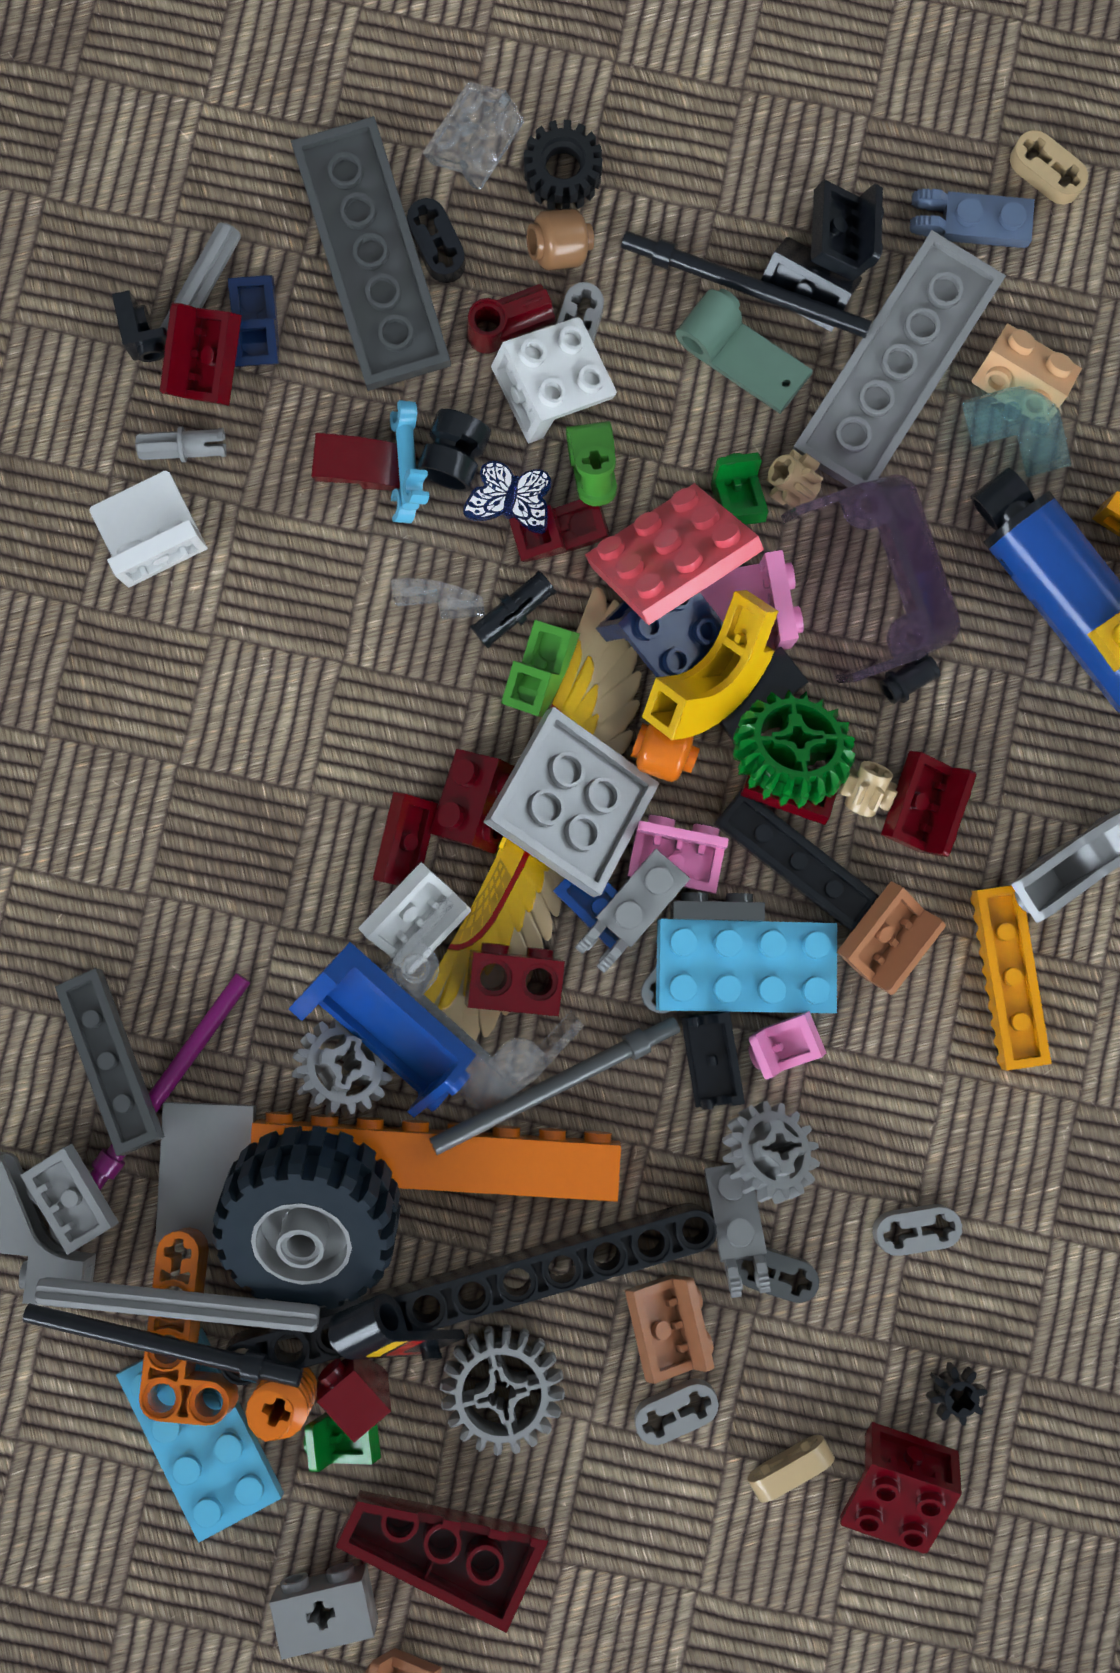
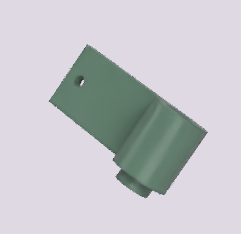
M720 289L719 291L708 290L675 332L676 338L695 357L781 414L812 375L813 370L743 324L741 311L739 310L740 302L731 292L725 289Z

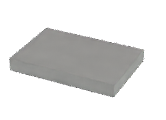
M190 1102L163 1103L161 1128L165 1137L161 1139L155 1241L160 1242L164 1236L173 1231L191 1227L201 1231L208 1243H213L212 1230L214 1227L213 1217L233 1162L239 1159L241 1151L251 1143L252 1123L256 1121L257 1105Z

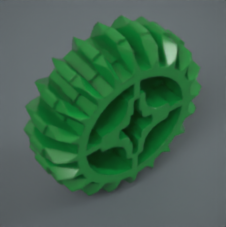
M788 689L785 699L782 700L771 692L767 697L768 704L757 699L751 705L750 710L741 716L738 723L739 728H736L733 736V744H735L733 759L740 761L738 775H751L748 780L749 789L757 786L764 789L762 793L763 800L770 797L771 794L778 796L780 807L787 804L789 799H793L798 809L804 806L807 800H810L816 806L823 801L825 796L831 798L832 795H835L839 787L848 779L850 775L849 770L855 761V753L852 752L855 746V738L847 735L849 722H837L836 720L839 716L838 709L831 711L824 709V698L816 703L809 701L807 691L800 695L798 699L794 698ZM777 727L781 729L779 732H772L771 736H761L762 733L769 729ZM816 761H825V766L808 771V765H815Z

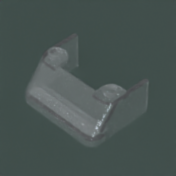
M444 896L379 968L476 1054L475 1058L466 1068V1071L471 1076L457 1093L473 1107L487 1110L511 1098L536 1080L584 1027V1024L573 1011H570L539 1046L526 1038H513L505 1042L491 1056L431 1002L424 993L438 977L439 962L436 954L422 939L453 907L452 901Z

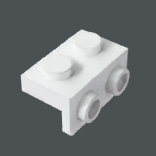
M421 862L358 929L367 939L388 954L403 971L410 975L471 912V908Z

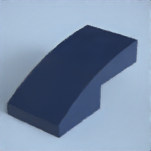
M272 275L228 278L231 312L242 315L235 367L279 364V337L274 277Z

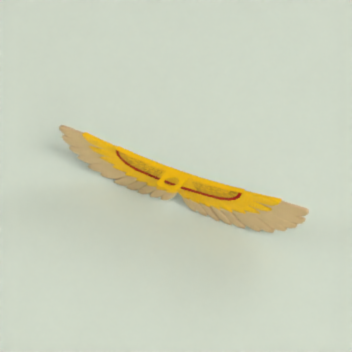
M596 587L591 592L576 631L580 633V636L551 708L555 707L622 755L629 747L633 736L632 730L626 732L625 730L635 717L640 702L633 700L640 686L642 673L636 671L632 674L637 663L638 654L632 646L629 648L630 644L628 641L619 639L606 642L596 630V627L620 605L618 600L614 599L607 609L604 591ZM504 836L500 842L496 858L471 906V912L461 924L418 1001L420 1005L469 1048L476 1042L480 1030L483 1037L490 1035L496 1026L500 1012L503 1015L509 1014L507 1011L467 1008L464 1004L470 950L481 951L482 943L509 945L508 954L526 955L527 947L544 948L542 938L549 941L552 936L550 912L553 916L558 917L562 904L561 899L553 890L565 878ZM489 964L480 973V982L486 988L499 986L504 978L503 968L499 964ZM533 970L526 977V986L531 979Z

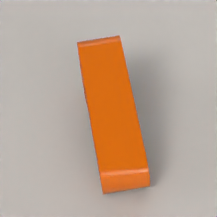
M191 1227L182 1228L162 1238L156 1250L152 1288L170 1290L172 1286H176L183 1291L204 1293L209 1248L208 1241L201 1231ZM182 1242L184 1248L191 1249V1256L182 1259V1253L175 1252V1245ZM180 1269V1274L182 1275L171 1276L172 1272ZM149 1316L147 1331L161 1335H172L178 1339L198 1343L201 1321ZM144 1351L139 1403L143 1414L149 1419L159 1422L203 1426L214 1425L221 1421L235 1407L239 1397L238 1387L224 1378L222 1373L195 1371L196 1363ZM159 1384H167L174 1390L176 1397L174 1405L168 1406L159 1400L157 1396ZM205 1388L216 1389L221 1394L223 1399L221 1409H210L203 1400Z

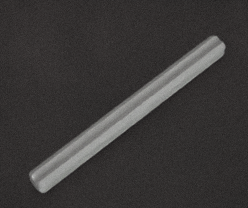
M52 1277L39 1279L35 1292V1301L40 1305L301 1332H314L317 1330L320 1318V1308L315 1304Z

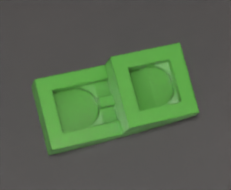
M534 620L522 662L513 661L501 704L543 717L563 681L580 633Z

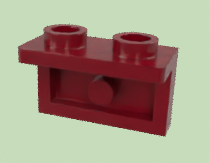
M173 302L170 307L160 392L189 400L229 406L242 315L227 311L196 308Z
M456 748L429 833L495 854L503 835L486 825L484 820L515 766L498 758Z
M909 751L896 788L898 793L887 814L881 835L920 853L948 857L956 840L966 805L971 796L977 776L976 772L970 769L953 768L923 752Z

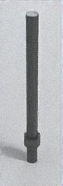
M671 1016L644 1031L638 1028L622 1036V1042L429 1138L436 1155H439L629 1058L637 1060L651 1053L652 1046L680 1033V1027L675 1018Z

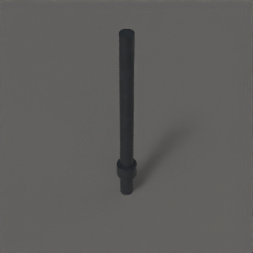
M626 231L623 237L621 248L650 258L653 265L663 269L677 268L866 338L872 324L871 320L678 249V244L660 238L657 242L630 231Z
M31 1303L27 1305L23 1314L24 1323L238 1373L241 1380L260 1384L263 1379L298 1388L302 1378L303 1368L268 1360L267 1354L251 1350L241 1354Z

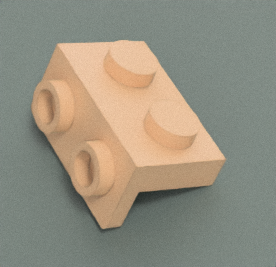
M1007 323L986 359L974 375L972 383L1041 426H1046L1068 397L1082 368L1074 364L1065 354L1055 352L1036 341L1027 331L1017 329Z

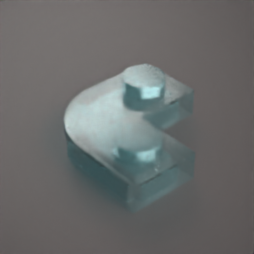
M1018 386L962 402L972 447L1017 435L1026 477L1072 465L1060 411L1056 404H1053L1043 394Z

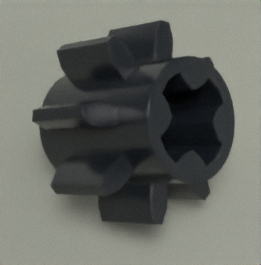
M947 1362V1371L939 1375L931 1372L930 1376L935 1382L934 1391L927 1392L926 1397L931 1403H941L937 1408L936 1414L943 1421L953 1414L964 1426L967 1422L966 1417L974 1412L980 1415L983 1414V1410L979 1406V1396H984L988 1392L983 1385L972 1384L977 1375L972 1368L968 1366L961 1374L951 1362ZM953 1388L963 1391V1395L959 1399L949 1395Z

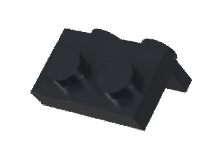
M825 179L814 189L811 262L851 281H854L867 269L876 265L883 251L882 218L884 208L882 186L874 183L860 197Z

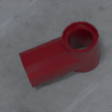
M540 283L498 300L484 298L473 303L469 309L467 320V338L472 348L480 353H494L500 349L504 341L555 323L552 301L547 290ZM482 321H490L496 324L498 328L486 332L479 329L477 324Z

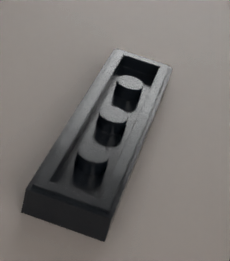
M741 789L715 821L714 825L849 932H852L879 895L762 803L741 796Z

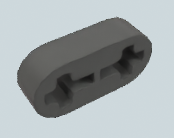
M766 1247L767 1254L764 1256L767 1267L772 1268L771 1274H768L771 1292L766 1294L795 1303H803L813 1298L819 1289V1277L811 1264L800 1257ZM752 1258L736 1260L742 1284L759 1291L756 1287L754 1276L748 1277V1271L742 1265L744 1260L752 1261ZM798 1268L803 1269V1275L809 1282L807 1286L799 1285L796 1291H792V1286L786 1279L779 1277L780 1272L795 1275Z

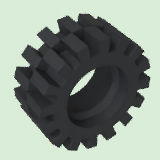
M556 120L549 122V131L547 132L540 126L536 129V139L530 136L527 141V150H524V178L527 181V189L530 194L535 192V201L540 205L544 200H547V209L555 210L556 203L562 204V209L570 208V203L573 202L577 209L584 206V198L586 197L590 201L595 196V188L599 189L601 183L603 161L600 144L596 145V136L592 131L587 136L585 135L586 126L578 123L576 130H572L571 120H564V128H558ZM556 154H569L578 160L580 168L575 176L560 179L550 175L546 164Z

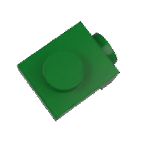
M757 452L749 454L733 453L726 457L718 458L711 480V488L715 500L745 525L766 522L769 513L758 478L762 460Z
M326 1412L305 1426L304 1450L308 1458L309 1471L320 1472L332 1463L374 1464L381 1458L378 1425L376 1424L354 1443Z

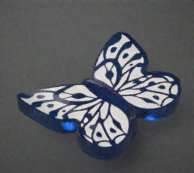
M488 461L483 464L480 474L484 486L477 487L471 492L463 508L464 516L472 521H487L503 515L507 519L515 518L523 527L531 532L545 533L548 526V506L543 497L547 495L552 485L548 472L541 469L526 471L519 477L518 475L514 476L510 468L501 462Z

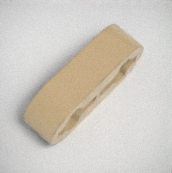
M1032 130L1025 132L1019 137L1010 154L1012 169L1056 204L1065 205L1072 203L1079 197L1088 182L1086 166L1042 131ZM1032 148L1036 149L1039 152L1037 157H1034L1032 160L1025 157L1026 152L1031 151ZM1067 174L1073 180L1066 187H1063L1058 182Z
M814 1435L756 1467L749 1474L747 1481L758 1501L761 1503L769 1502L825 1471L832 1465L835 1456L822 1435Z

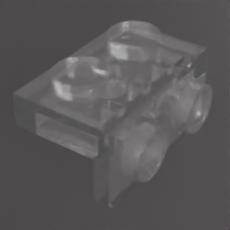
M468 82L463 91L458 95L456 102L442 124L435 131L423 154L432 165L461 172L472 188L481 190L524 124V118L506 90Z

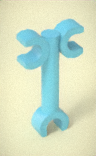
M399 400L397 402L398 412L391 411L390 427L393 432H396L400 489H394L391 494V501L397 502V509L392 517V522L410 524L414 520L419 504L425 505L429 500V492L423 491V482L428 476V471L416 469L414 429L417 421L416 402Z

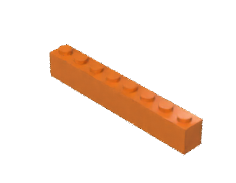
M266 1112L265 1119H259L252 1123L251 1143L256 1142L257 1144L260 1137L268 1133L277 1131L279 1135H282L285 1128L301 1126L302 1131H312L313 1126L327 1127V1133L339 1135L340 1131L349 1134L354 1137L353 1142L360 1146L364 1142L376 1152V1161L382 1159L386 1162L392 1171L391 1179L393 1178L397 1182L398 1188L618 1202L621 1144L620 1141L611 1140L612 1133L584 1131V1138H567L566 1130L540 1128L539 1135L534 1136L520 1135V1127L496 1125L493 1127V1133L483 1132L436 1155L429 1138L445 1130L429 1129L430 1122L403 1120L402 1127L384 1126V1119L374 1117H358L356 1125L338 1124L339 1116L335 1115L327 1117L324 1114L311 1115V1122L293 1121V1113ZM448 1123V1129L459 1123Z

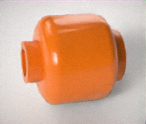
M642 723L630 756L637 758L636 766L641 772L668 782H674L679 779L682 771L692 772L700 748L692 745L694 736L671 740L653 725Z

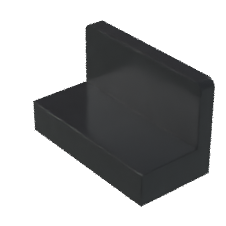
M786 237L774 251L761 280L845 310L862 277L859 276L854 281H851L811 262V249L790 237ZM803 316L806 319L814 322L815 324L825 328L830 332H832L835 328L828 324Z

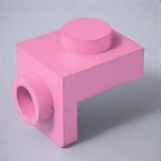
M810 1011L763 1027L749 1036V1055L751 1061L758 1070H761L765 1079L775 1077L781 1071L822 1058L827 1054Z

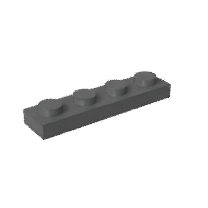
M94 968L55 986L116 1156L127 1155L164 1138V1133L103 970Z

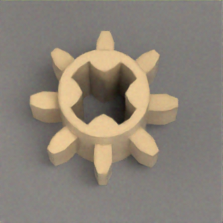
M791 450L789 455L785 454L778 457L771 464L766 481L774 486L769 496L780 504H788L794 509H798L800 504L811 502L818 495L821 482L823 481V477L815 472L820 463L809 454L801 455L796 450Z
M871 761L861 762L858 771L851 768L849 770L850 775L846 782L841 785L842 788L840 790L841 795L847 796L844 802L845 806L851 811L866 817L875 816L879 807L890 811L898 793L895 791L897 784L890 782L893 777L892 772L886 767Z

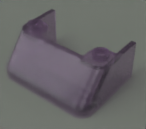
M890 475L863 482L796 506L781 515L783 524L840 504L846 520L853 527L861 530L878 527L906 615L894 620L888 629L887 644L891 655L835 675L838 683L857 682L920 659L950 644L957 637L960 630V618L917 489L910 479L902 475Z

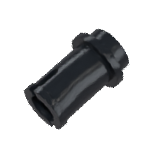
M923 653L919 658L898 671L890 670L886 672L885 679L880 681V687L891 703L895 704L898 701L905 703L909 700L911 693L932 680L938 679L940 677V670L935 660L928 656L927 653Z

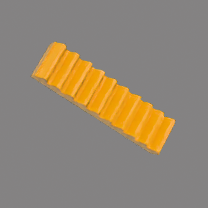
M1012 885L972 891L970 901L975 908L973 919L978 926L976 937L981 944L979 956L984 962L982 973L987 980L985 991L990 999L988 1009L993 1017L991 1027L996 1035L993 1041L999 1053L996 1057L997 1063L1000 1065L1001 1070L1006 1071L1052 1064L1027 914L1019 906Z

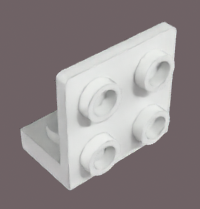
M579 317L502 342L491 365L528 444L543 439L555 419L611 400L617 393L589 333Z
M168 471L158 473L91 506L89 509L112 556L107 561L114 575L128 588L208 549L172 475Z

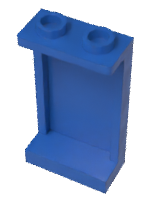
M351 942L345 946L289 1007V1010L303 1021L319 1004L350 1033L361 1039L367 1048L418 1092L417 1099L407 1110L413 1118L426 1108L431 1112L436 1110L449 1094L451 1096L455 1095L471 1076L466 1071V1068L475 1058L476 1054Z

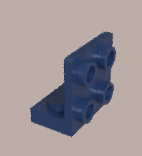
M699 592L650 625L623 601L596 627V630L606 642L619 639L628 641L656 677L684 673L697 665L714 645L723 621Z

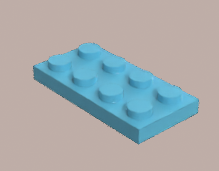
M657 919L656 1010L805 1013L810 1011V1013H837V923Z
M200 1328L198 1343L211 1346L203 1328ZM144 1358L116 1374L198 1543L282 1498L284 1491L257 1437L249 1428L246 1415L238 1400L231 1412L214 1425L203 1426L159 1422L149 1419L143 1414L139 1403ZM196 1364L195 1371L222 1373L221 1369ZM167 1384L158 1385L157 1396L159 1400L165 1405H174L176 1400L174 1390ZM205 1388L203 1393L205 1404L210 1409H221L223 1405L221 1394L216 1389Z

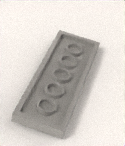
M931 230L874 319L866 338H862L792 450H796L801 455L809 454L820 463L819 470L866 498L1006 275Z

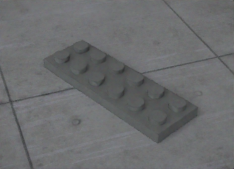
M369 117L291 140L367 390H374L451 367V360L375 117Z

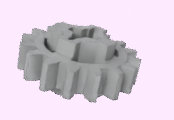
M335 1018L330 1023V1029L321 1021L313 1028L315 1035L307 1032L300 1040L306 1049H298L293 1054L292 1058L302 1063V1066L297 1067L292 1072V1077L303 1078L304 1084L297 1092L299 1095L308 1092L312 1094L313 1098L309 1105L311 1109H314L321 1103L325 1104L327 1117L333 1116L339 1108H341L344 1118H350L354 1115L356 1107L364 1113L372 1108L371 1100L379 1101L384 1097L385 1092L378 1085H386L392 1081L393 1076L383 1072V1068L388 1065L367 1048L361 1039L350 1033ZM339 1039L335 1049L326 1047L323 1050L319 1049L323 1043ZM342 1057V1060L344 1061L343 1068L347 1071H350L344 1077L343 1074H341L342 1066L336 1064V1062ZM316 1074L319 1075V1077H320L321 1081L323 1082L324 1086L321 1084V1082L319 1081V1079H318V1077H317ZM351 1084L355 1086L366 1085L362 1092L346 1096Z
M763 1101L754 1107L751 1105L738 1113L739 1117L733 1119L727 1125L732 1133L722 1138V1143L731 1147V1153L723 1156V1161L734 1163L736 1168L729 1175L731 1180L741 1177L745 1181L742 1186V1192L747 1194L757 1190V1201L761 1203L772 1198L774 1204H779L803 1194L804 1187L815 1181V1178L809 1171L820 1166V1162L811 1157V1152L819 1148V1145L816 1142H808L806 1137L812 1130L811 1126L808 1125L801 1128L797 1124L800 1113L797 1111L788 1116L785 1115V1105L783 1103H779L771 1108L768 1101Z

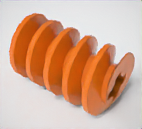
M309 1367L303 1368L298 1388L267 1380H262L249 1398L246 1408L247 1423L255 1436L265 1442L289 1438L301 1430L317 1399V1379Z

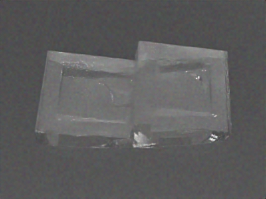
M391 579L392 597L396 606L438 603L442 620L485 616L483 597L464 588L427 579Z

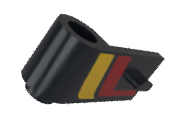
M385 1293L334 1314L330 1320L328 1332L332 1348L343 1358L350 1360L422 1356L423 1361H435L443 1358L440 1348L465 1339L463 1329L407 1331L401 1307L392 1296Z

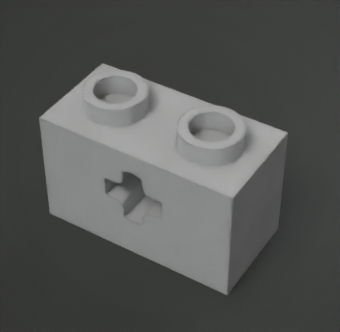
M344 1562L328 1568L325 1574L309 1578L307 1573L288 1576L276 1586L269 1602L281 1660L374 1638L379 1620L367 1564L354 1566L352 1562ZM317 1601L323 1602V1604L316 1605ZM325 1608H331V1611H325Z

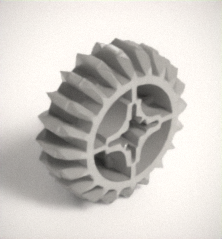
M510 1325L503 1326L502 1338H495L492 1326L485 1327V1342L483 1343L474 1333L469 1334L467 1342L471 1352L465 1347L457 1345L454 1348L453 1354L459 1362L447 1361L444 1366V1371L452 1378L443 1379L440 1383V1390L451 1394L442 1399V1409L447 1411L456 1410L448 1419L449 1426L452 1428L464 1423L465 1426L460 1433L462 1442H466L475 1434L478 1436L476 1450L479 1452L483 1451L487 1441L494 1442L493 1451L497 1456L502 1454L503 1443H510L514 1454L520 1453V1439L522 1438L531 1447L537 1445L538 1438L534 1429L547 1435L551 1432L552 1425L546 1417H560L561 1408L554 1401L563 1400L565 1397L564 1388L554 1385L563 1380V1371L556 1368L549 1369L557 1360L555 1353L548 1352L539 1356L545 1346V1341L542 1338H538L531 1346L527 1345L529 1331L525 1328L520 1331L518 1340L510 1338ZM502 1355L513 1356L524 1361L535 1373L529 1375L528 1371L516 1372L511 1370L506 1365ZM488 1358L489 1377L482 1382L476 1383L474 1389L465 1391L464 1382L471 1369L480 1361ZM498 1372L500 1380L507 1382L506 1388L512 1385L507 1407L504 1397H498L499 1391L496 1394L493 1393ZM541 1388L539 1399L534 1408L526 1416L517 1420L515 1404L520 1399L530 1396L531 1390ZM475 1405L477 1409H493L498 1414L501 1423L492 1422L481 1417L471 1406Z

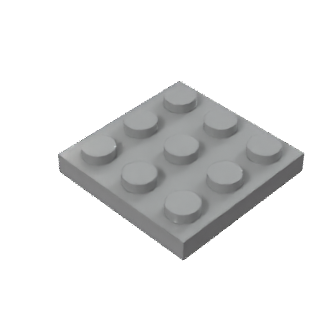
M552 707L544 713L487 814L484 823L590 896L596 897L600 896L604 891L638 826V822L641 820L660 783L648 774L638 770L637 766L558 709Z

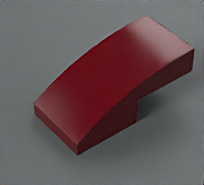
M316 433L311 476L316 482L359 484L362 489L393 491L396 488L400 489L397 443L348 435Z
M580 499L556 508L547 505L536 509H545V516L535 517L532 515V512H528L527 517L523 515V517L516 516L509 519L522 562L563 554L599 543L603 539L610 537L602 506H591L585 504ZM531 517L539 521L545 519L544 527L541 524L532 526L527 520ZM518 518H520V519H522V520H525L526 523H527V525L524 524V523H523L521 520H519Z

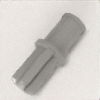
M180 426L177 428V431L139 433L135 439L136 452L141 460L180 458L181 462L185 463L187 458L227 456L226 444L207 443L226 439L224 428L185 431L184 427Z

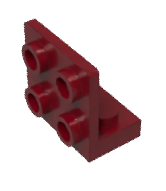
M871 1422L865 1433V1470L840 1515L841 1526L923 1554L928 1553L962 1495L959 1451Z

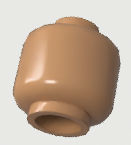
M576 209L541 211L535 217L534 223L528 225L526 237L529 255L532 260H537L540 267L545 270L578 268L585 262L588 251H591L594 247L593 227L590 223L585 222L582 214Z

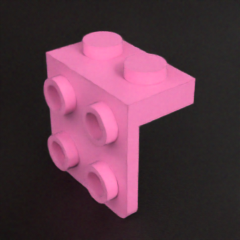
M783 550L765 553L759 564L737 567L700 592L723 622L735 591L747 590L778 610L779 612L766 643L774 651L780 647L784 650L791 649L799 639L798 633H803L802 612L799 606L793 607L790 590L795 589L796 585L794 568L791 562L785 563Z

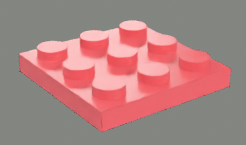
M694 483L688 488H683L674 493L671 499L651 512L640 515L634 523L614 536L603 539L597 547L586 553L585 556L591 568L650 625L762 552L764 548L759 536Z

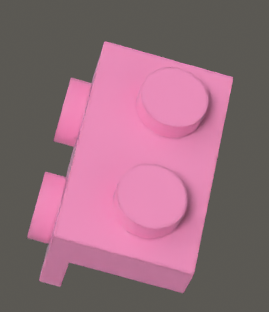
M649 815L648 822H638L627 877H631L654 849H657L690 878L683 888L716 894L724 851L729 841V838L719 836L720 829L701 824H693L692 831L675 828L676 820L656 815Z

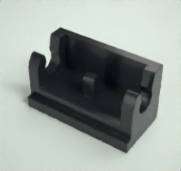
M714 1012L681 1018L695 1107L707 1110L719 1105L736 1106L745 1104L730 1012Z

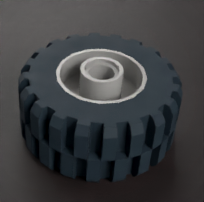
M301 1126L285 1128L282 1135H279L277 1131L268 1133L260 1137L258 1144L256 1142L251 1143L241 1151L239 1159L233 1162L228 1172L213 1217L214 1227L212 1230L213 1244L218 1250L217 1256L225 1270L232 1269L231 1278L241 1288L248 1286L252 1289L251 1295L257 1299L267 1298L276 1301L315 1304L317 1306H326L327 1310L343 1306L347 1298L350 1302L355 1301L367 1293V1288L371 1289L378 1284L384 1276V1270L389 1267L393 1256L401 1209L399 1204L400 1192L397 1182L393 1178L391 1179L392 1171L386 1162L382 1159L376 1161V1152L364 1142L359 1146L353 1142V1136L340 1131L339 1135L327 1133V1127L313 1126L312 1131H302Z

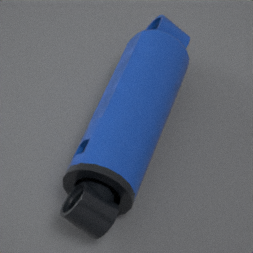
M1006 468L970 496L972 503L983 519L996 530L984 541V544L1001 563L1027 599L1035 606L1110 704L1120 714V669L1115 672L1112 670L1087 635L1120 612V580L1050 491L1035 500L1020 476L1011 468Z

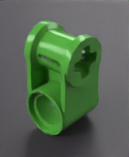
M604 421L567 426L566 437L569 460L574 470L577 493L580 500L591 506H602L610 503L617 495V483L614 473L616 457L611 422Z

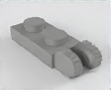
M654 849L595 917L598 920L575 948L582 954L585 951H589L607 927L619 939L610 949L605 951L597 964V967L603 973L606 972L627 946L631 948L690 878L661 852Z
M734 1164L704 1169L712 1218L717 1226L716 1241L720 1262H724L731 1298L742 1297L743 1284L736 1260L746 1258L753 1259L754 1279L760 1294L771 1292L768 1268L764 1256L767 1254L756 1192L753 1190L744 1194L742 1186L745 1181L741 1177L731 1180L729 1175L736 1169Z

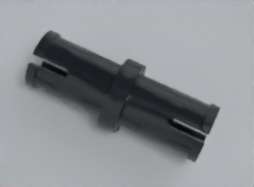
M538 570L532 578L510 596L507 593L499 598L501 603L478 622L472 624L470 628L487 648H490L491 644L517 623L522 626L527 622L526 616L557 592L543 573Z

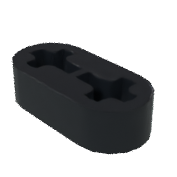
M423 198L415 201L408 209L407 222L419 254L433 279L442 283L455 282L465 271V254L445 209L434 199ZM427 214L430 220L434 219L436 234L431 236L427 227L421 224L420 217ZM442 246L446 255L452 257L453 265L446 268L442 262L438 263V247Z

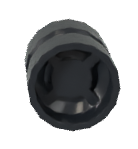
M440 409L437 411L429 432L433 443H428L424 446L416 469L427 470L428 476L426 479L440 486L467 492L471 489L478 470V464L474 459L483 456L491 435V429L485 423L469 414L452 409Z

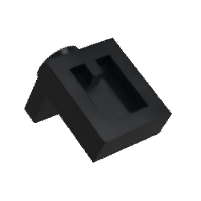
M129 290L112 294L122 344L134 361L140 360L143 362H154L162 359L165 353L167 338L166 328L152 329L146 306L138 305Z

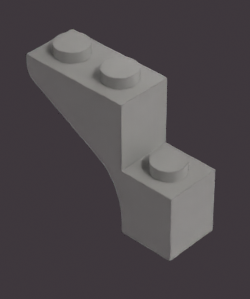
M1120 808L1096 820L1083 834L1039 857L1011 884L1015 890V898L1019 906L1025 912L1030 913L1036 923L1050 917L1100 879L1120 867Z
M0 1152V1253L28 1256V1260L23 1262L19 1273V1288L24 1289L22 1303L40 1305L35 1301L36 1286L39 1279L45 1277L93 1282L96 1254L76 1250L68 1255L66 1254L63 1247L48 1232L37 1205L28 1197L26 1185L20 1176L24 1172L18 1158L12 1153Z

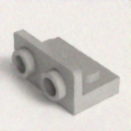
M73 1144L62 1148L20 1175L26 1185L28 1197L40 1208L49 1224L51 1236L63 1247L67 1255L119 1223Z

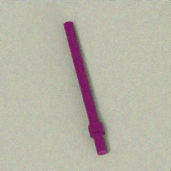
M236 973L150 1090L149 1096L156 1113L251 984L242 975ZM112 1144L108 1149L103 1148L91 1164L94 1169L90 1174L100 1190L108 1179H115L125 1165L123 1159L126 1155L116 1156Z

